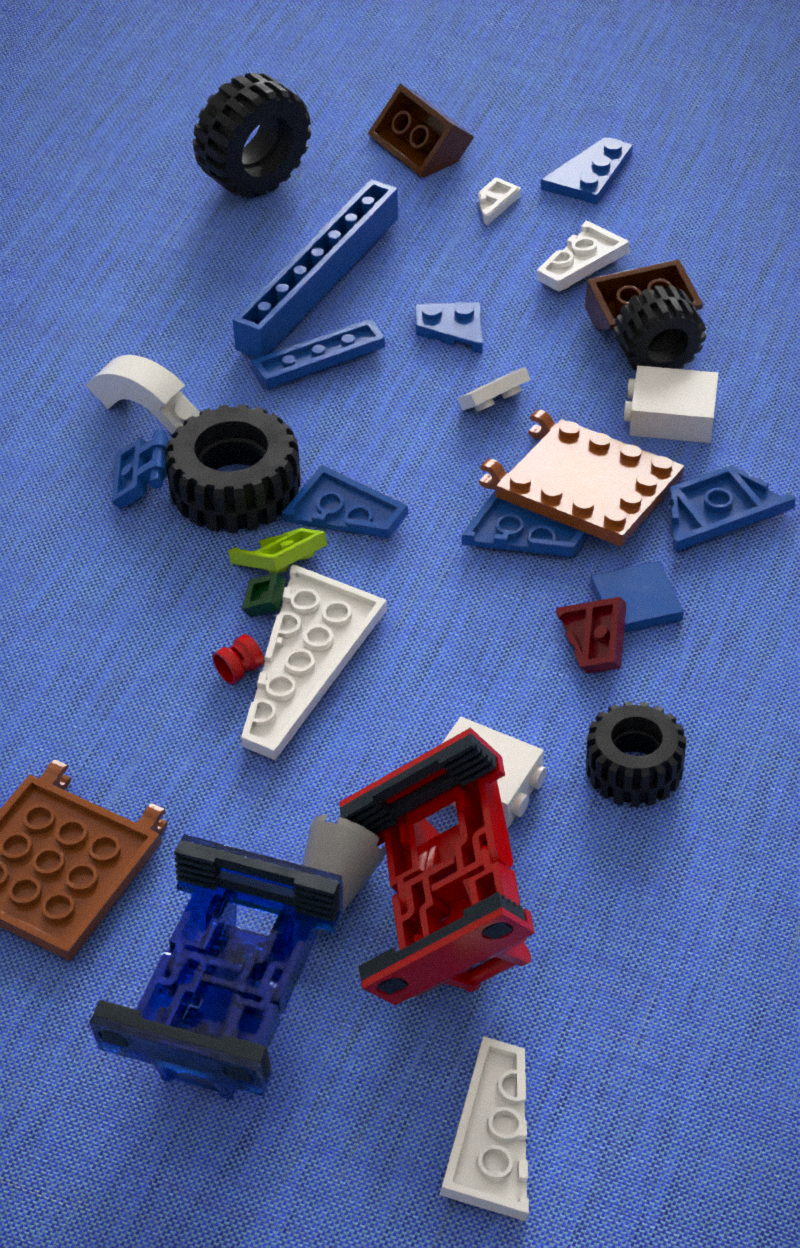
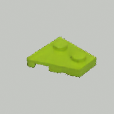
M299 528L278 536L259 540L260 549L249 551L235 547L228 550L231 564L264 569L274 574L288 570L289 565L297 560L313 557L315 551L328 544L325 531Z

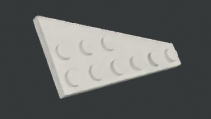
M294 564L291 565L290 579L287 587L284 589L280 613L276 616L265 654L263 671L259 674L254 701L251 702L241 736L242 747L273 760L277 759L387 611L386 599Z

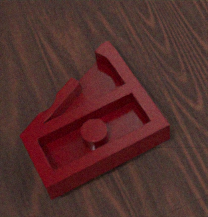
M621 597L556 608V614L563 622L567 631L565 634L569 643L575 649L578 663L587 674L621 669L627 605Z

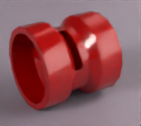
M247 634L236 638L231 647H222L212 655L216 670L231 685L243 679L245 672L255 671L263 666L265 662L260 647Z

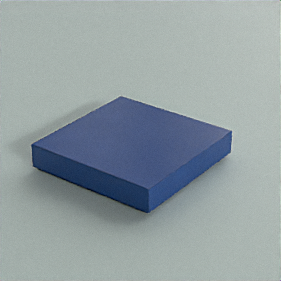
M660 561L591 575L590 584L597 600L621 597L626 602L624 633L683 620L684 610Z

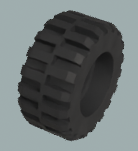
M263 73L240 75L232 78L231 83L222 84L218 88L219 91L208 98V104L205 109H201L198 115L199 123L195 124L193 131L196 139H193V150L197 164L201 167L202 171L230 193L240 195L241 197H253V195L256 197L265 195L267 190L274 191L277 189L279 183L282 181L286 182L291 177L290 173L293 169L299 167L301 163L300 158L302 154H306L308 149L306 142L311 136V129L309 127L311 121L304 101L277 80ZM260 125L253 139L245 146L250 134Z
M238 404V407L220 405L219 409L216 410L205 409L199 413V416L194 417L192 415L186 419L183 427L179 426L167 443L165 461L170 497L173 504L177 506V510L184 517H190V521L200 527L207 525L209 530L217 532L220 529H227L229 533L238 532V529L247 528L248 531L258 529L259 524L265 523L268 525L275 521L277 514L282 516L283 510L299 492L301 476L297 439L294 437L292 429L286 423H283L281 418L273 413L268 415L265 409L259 407L250 409L248 405ZM232 464H244L251 466L249 468L233 472H224L216 470L220 467Z

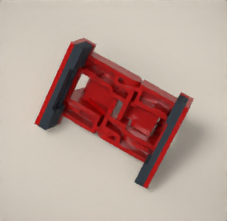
M471 727L340 801L341 818L355 822L376 834L380 838L377 846L385 842L390 887L397 892L392 897L399 951L396 952L395 949L391 948L361 964L358 968L362 989L395 1006L411 997L421 996L442 984L465 989L472 993L480 988L482 982L515 965L524 966L531 962L530 952L524 942L527 937L535 933L531 912L523 909L520 905L515 871L510 869L513 865V858L497 783L498 779L505 776L503 759ZM456 802L459 824L439 834L426 820V817ZM480 961H481V962H484V963H482V964H480V965H478V966H476V967H474V968L471 967V966L477 964V963L480 962Z

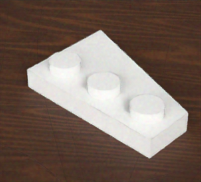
M586 221L581 226L582 232L579 235H572L567 240V247L564 250L556 251L537 269L538 281L558 292L565 290L581 279L591 276L599 269L614 263L617 259L630 253L629 241Z

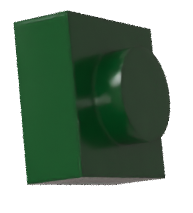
M278 572L249 580L242 610L249 617L279 610L286 580Z

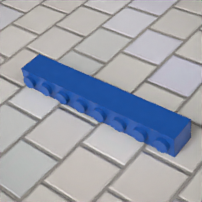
M370 179L232 319L235 350L255 358L268 355L398 219L397 188Z

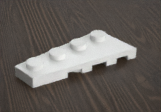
M483 1036L439 1194L522 1221H526L529 1215L524 1048Z

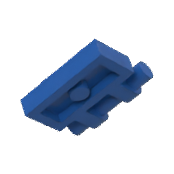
M155 431L153 439L148 442L139 438L116 453L111 502L118 508L123 509L130 503L139 501L146 494L147 483L156 489L163 486V480L167 477L165 449L168 440L165 431Z

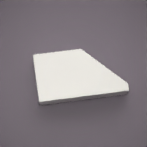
M496 177L478 192V202L484 224L489 225L521 197V188Z

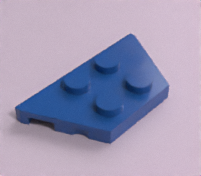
M733 465L670 487L669 496L673 549L677 552L794 509L796 498L788 492L782 497L768 490V482L757 477H751L745 471Z

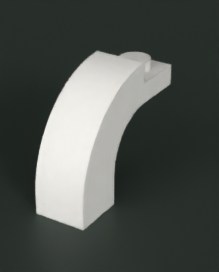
M136 355L118 356L110 361L86 384L88 389L107 409L111 408L119 400L135 401L147 408L171 434L179 426L183 427L186 419L192 415L197 417L200 413L180 391L185 384L163 366L144 357Z

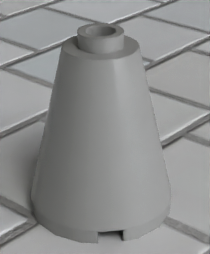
M322 814L314 817L310 825L301 872L339 881L340 911L335 921L331 922L294 912L293 908V915L298 919L297 925L314 934H319L320 930L328 931L331 929L384 860L386 854L385 846L381 849L377 846L380 838L370 830L341 817L338 818L336 824L325 822L328 815Z

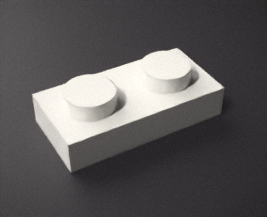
M525 367L485 384L457 398L462 411L474 407L476 412L494 405L493 398L500 394L505 399L522 391L520 385L531 379Z

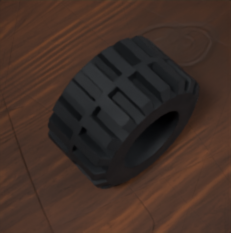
M655 286L654 290L649 291V289L641 291V295L637 297L634 295L629 299L630 303L623 305L620 309L622 314L616 316V326L614 327L616 340L631 367L635 371L637 370V365L682 369L685 363L691 362L695 358V353L701 351L703 347L701 343L706 339L704 332L706 330L705 324L690 298L681 289L676 290L673 286H667L665 289L662 286Z
M624 702L622 707H618L616 704L608 707V713L600 712L596 716V722L591 723L589 734H587L586 773L587 777H590L592 787L600 789V795L604 798L613 797L614 803L622 805L623 802L631 803V807H639V803L644 802L647 806L656 804L657 798L665 800L670 797V791L675 792L679 787L680 780H682L686 749L684 729L681 724H676L677 718L671 713L665 715L663 708L659 706L651 708L649 703L640 702V705ZM626 752H640V753H644V754H646V755H644V756H632V755H628V754H625V753H626Z

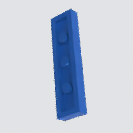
M368 319L252 360V370L267 390L385 348V337L374 323Z

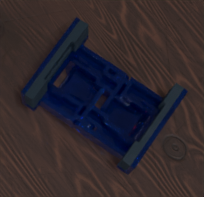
M184 834L174 851V855H176V874H178L176 876L178 881L177 890L192 894L169 940L170 950H165L136 1010L99 1000L89 1023L98 1049L152 1064L162 1081L172 1083L173 1080H178L220 1093L221 1098L227 1100L232 1099L236 1089L264 1096L273 1075L267 1050L281 1021L280 1015L286 1010L319 930L335 932L342 916V875ZM237 905L278 915L269 936L236 927Z

